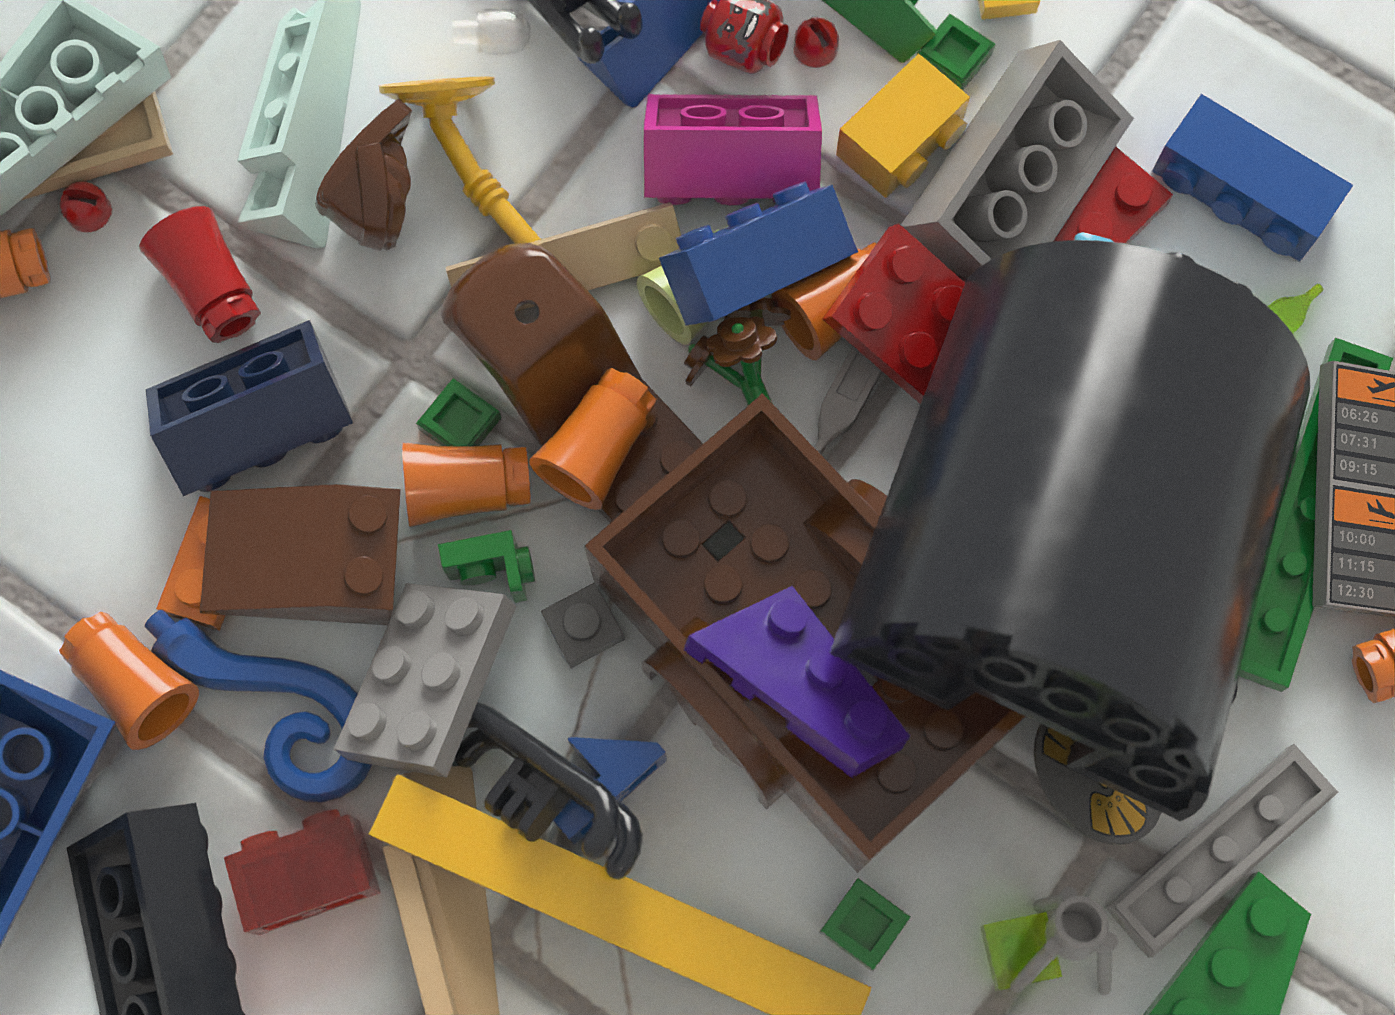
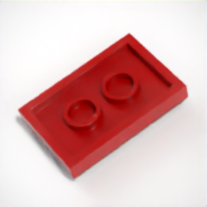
M898 223L888 227L822 320L921 405L965 282Z

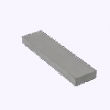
M1295 744L1288 746L1105 907L1106 910L1148 958L1154 957L1339 792Z

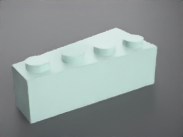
M48 0L0 62V217L171 78L162 51L158 45L84 0Z

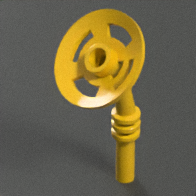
M494 77L447 78L379 85V93L391 99H401L404 103L422 106L423 118H429L432 131L464 184L463 193L467 198H471V202L475 207H479V211L483 216L491 215L515 244L530 243L541 239L508 202L509 193L505 188H501V184L497 179H493V175L488 169L481 170L452 120V116L458 115L456 103L473 98L495 84Z

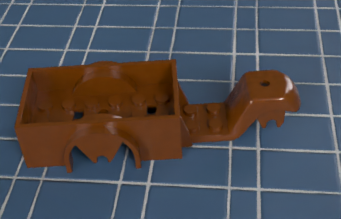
M532 243L503 245L473 264L451 287L441 307L440 315L444 324L470 349L494 377L541 447L572 414L590 387L597 385L603 374L610 368L634 376L645 384L649 392L657 399L655 407L646 418L647 425L627 454L614 478L605 502L599 510L610 524L584 545L592 578L656 649L641 662L644 674L650 680L657 675L662 678L694 725H698L713 742L712 745L715 749L745 770L759 792L758 801L766 810L786 793L858 873L1026 718V716L976 692L950 710H946L869 673L877 681L871 687L901 723L910 737L902 750L853 777L849 776L788 730L784 716L757 696L750 701L731 686L733 682L731 676L708 659L701 664L683 649L689 635L791 586L794 587L835 639L887 495L874 486L858 479H851L847 482L763 393L703 444L642 379L602 306L552 253ZM524 304L535 305L540 312L538 318L532 323L520 322L516 318V312L520 306ZM729 522L744 539L717 562L703 544Z

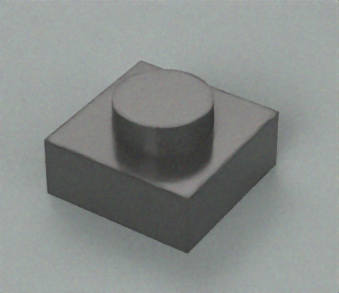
M595 582L541 610L542 616L570 668L625 640L619 625Z

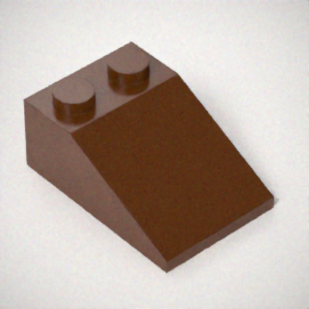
M332 484L211 491L200 614L388 625L394 603L401 489Z

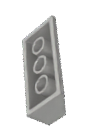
M1061 40L1019 51L901 226L950 270L966 279L979 267L1004 253L1029 245L1053 242L1134 118Z

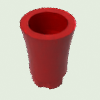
M194 206L175 212L159 221L143 236L139 244L140 251L162 274L182 301L194 323L202 327L212 343H221L227 339L238 337L256 324V319L261 315V312L252 299L253 292L239 271L223 239L211 208L207 206Z

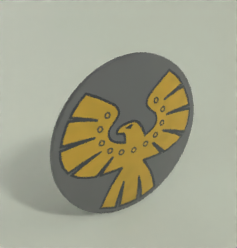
M1040 723L1034 741V763L1037 776L1049 802L1070 826L1086 837L1111 845L1135 842L1146 836L1155 827L1162 812L1067 768L1066 763L1072 743L1077 740Z

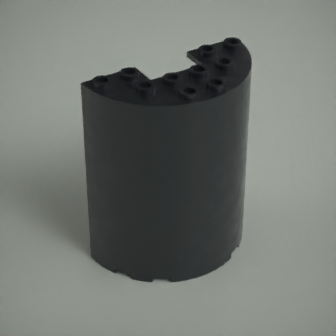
M1066 240L1045 242L1015 249L979 267L967 278L829 654L946 710H950L975 692L1077 740L1072 743L1066 763L1067 768L1180 822L1193 816L1203 807L1210 791L1310 393V373L1307 360L1300 344L1290 329L1276 313L1255 297L1247 286L1231 281L1221 274L1195 263L1189 256L1177 252L1165 253L1146 247L1108 241Z

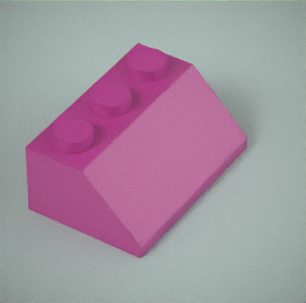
M648 94L644 122V198H657L660 203L670 202L672 205L688 203L691 201V198H714L717 203L723 205H741L747 203L749 198L772 199L775 203L773 194L805 181L809 191L820 188L822 126L817 95Z

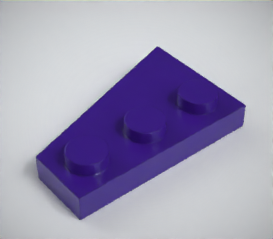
M793 586L688 636L683 649L701 664L706 659L710 660L733 678L731 686L750 701L757 696L784 716L788 730L851 777L902 750L910 737L856 666L829 654L834 638Z

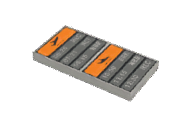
M1330 361L1320 365L1313 574L1314 607L1395 618V372L1339 361Z

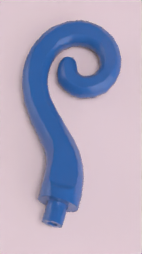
M159 610L144 625L157 639L152 647V652L170 668L195 685L212 690L282 692L308 697L326 708L338 721L341 729L358 694L342 678L329 670L306 662L229 652L216 644L189 618L175 622L164 610ZM308 711L295 712L281 718L272 727L265 741L263 759L269 776L283 792L305 802L323 803L343 797L356 789L366 779L372 764L350 761L340 756L335 764L322 772L309 773L299 769L292 762L290 756L294 743L307 739L312 743L323 744L329 740L331 735L329 724L319 715Z

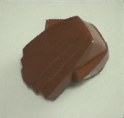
M397 99L378 114L341 152L324 176L318 188L315 201L320 215L326 216L346 234L357 240L359 245L380 251L383 248L389 250L396 247L405 218V202L411 186L407 159L401 143L412 110L401 99Z

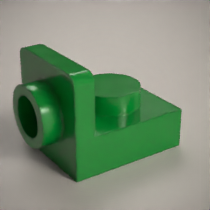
M512 530L438 544L442 569L450 581L459 579L461 585H479L495 580L497 578L496 572L506 570L510 593L515 603L527 601L525 584L535 582L533 563L529 546L518 548Z

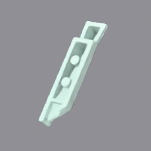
M318 0L305 14L293 7L279 21L237 160L252 174L258 173L238 220V223L245 229L313 248H323L326 246L330 220L318 213L315 201L318 188L324 176L340 153L361 8L360 0Z

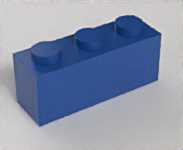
M1200 94L1170 137L1152 169V172L1160 176L1164 183L1172 190L1181 194L1191 195L1209 206L1214 214L1224 222L1240 225L1261 238L1265 246L1271 251L1284 256L1289 255L1299 262L1317 241L1353 187V184L1203 94Z
M806 181L773 194L776 205L761 211L759 203H755L726 215L725 219L728 227L715 233L712 232L710 225H706L677 237L676 242L679 249L660 257L659 261L685 325L715 321L857 253L858 250L833 185L809 191Z

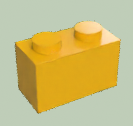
M918 53L840 128L836 156L882 196L887 198L900 184L905 188L910 187L925 171L928 165L927 158L939 146L943 150H947L960 138L967 127L964 117L970 96Z

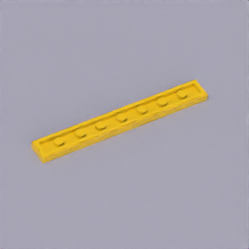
M399 774L396 775L369 832V835L768 1015H861L872 987L628 877L619 880L610 878L605 871V867L539 838L536 841L530 842L518 833V829L510 828L501 820Z

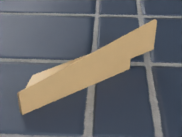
M453 766L447 778L417 772L400 774L477 809L473 772L469 767ZM392 845L382 847L426 1015H500L486 888Z

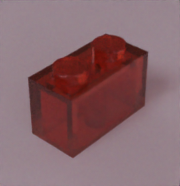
M338 809L323 811L301 821L303 830L280 838L277 830L250 836L240 841L242 851L223 857L244 933L260 936L380 894L381 891L360 821L349 814L340 816Z

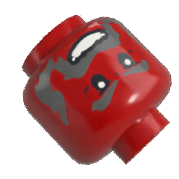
M712 0L706 7L700 24L701 31L706 33L705 46L709 56L750 74L760 71L765 66L772 67L778 61L785 48L789 33L788 25L783 23L781 8L768 0Z

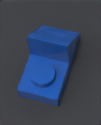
M568 738L574 751L598 776L597 780L605 785L620 802L667 761L666 751L658 742ZM569 799L553 821L574 845L589 832L593 823V815Z

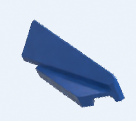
M617 0L621 5L630 2L638 6L643 21V28L640 34L634 39H626L619 36L608 26L600 32L605 48L602 59L595 64L584 62L579 57L578 59L626 106L635 108L703 34L700 29L701 19L706 7L712 0Z

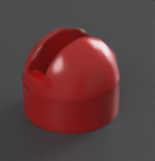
M813 16L803 21L797 28L794 36L793 48L797 59L802 64L813 68L826 66L835 59L838 52L839 35L834 23L825 17ZM815 33H819L828 45L823 48Z
M87 181L72 183L63 191L60 199L61 212L74 229L80 232H94L107 224L112 214V206L102 189ZM79 199H90V200H97V201H96V205L94 206V205H92V204H89V203H86V202H82V201H78V200H79Z

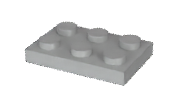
M406 583L333 750L350 761L447 778L516 605L505 594Z

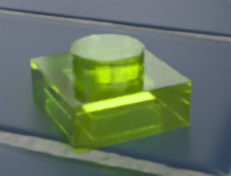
M1047 912L980 926L995 991L1009 989L1011 982L1018 976L1019 972L1047 942L1045 934L1046 924L1049 920ZM1058 956L1030 984L1063 977Z

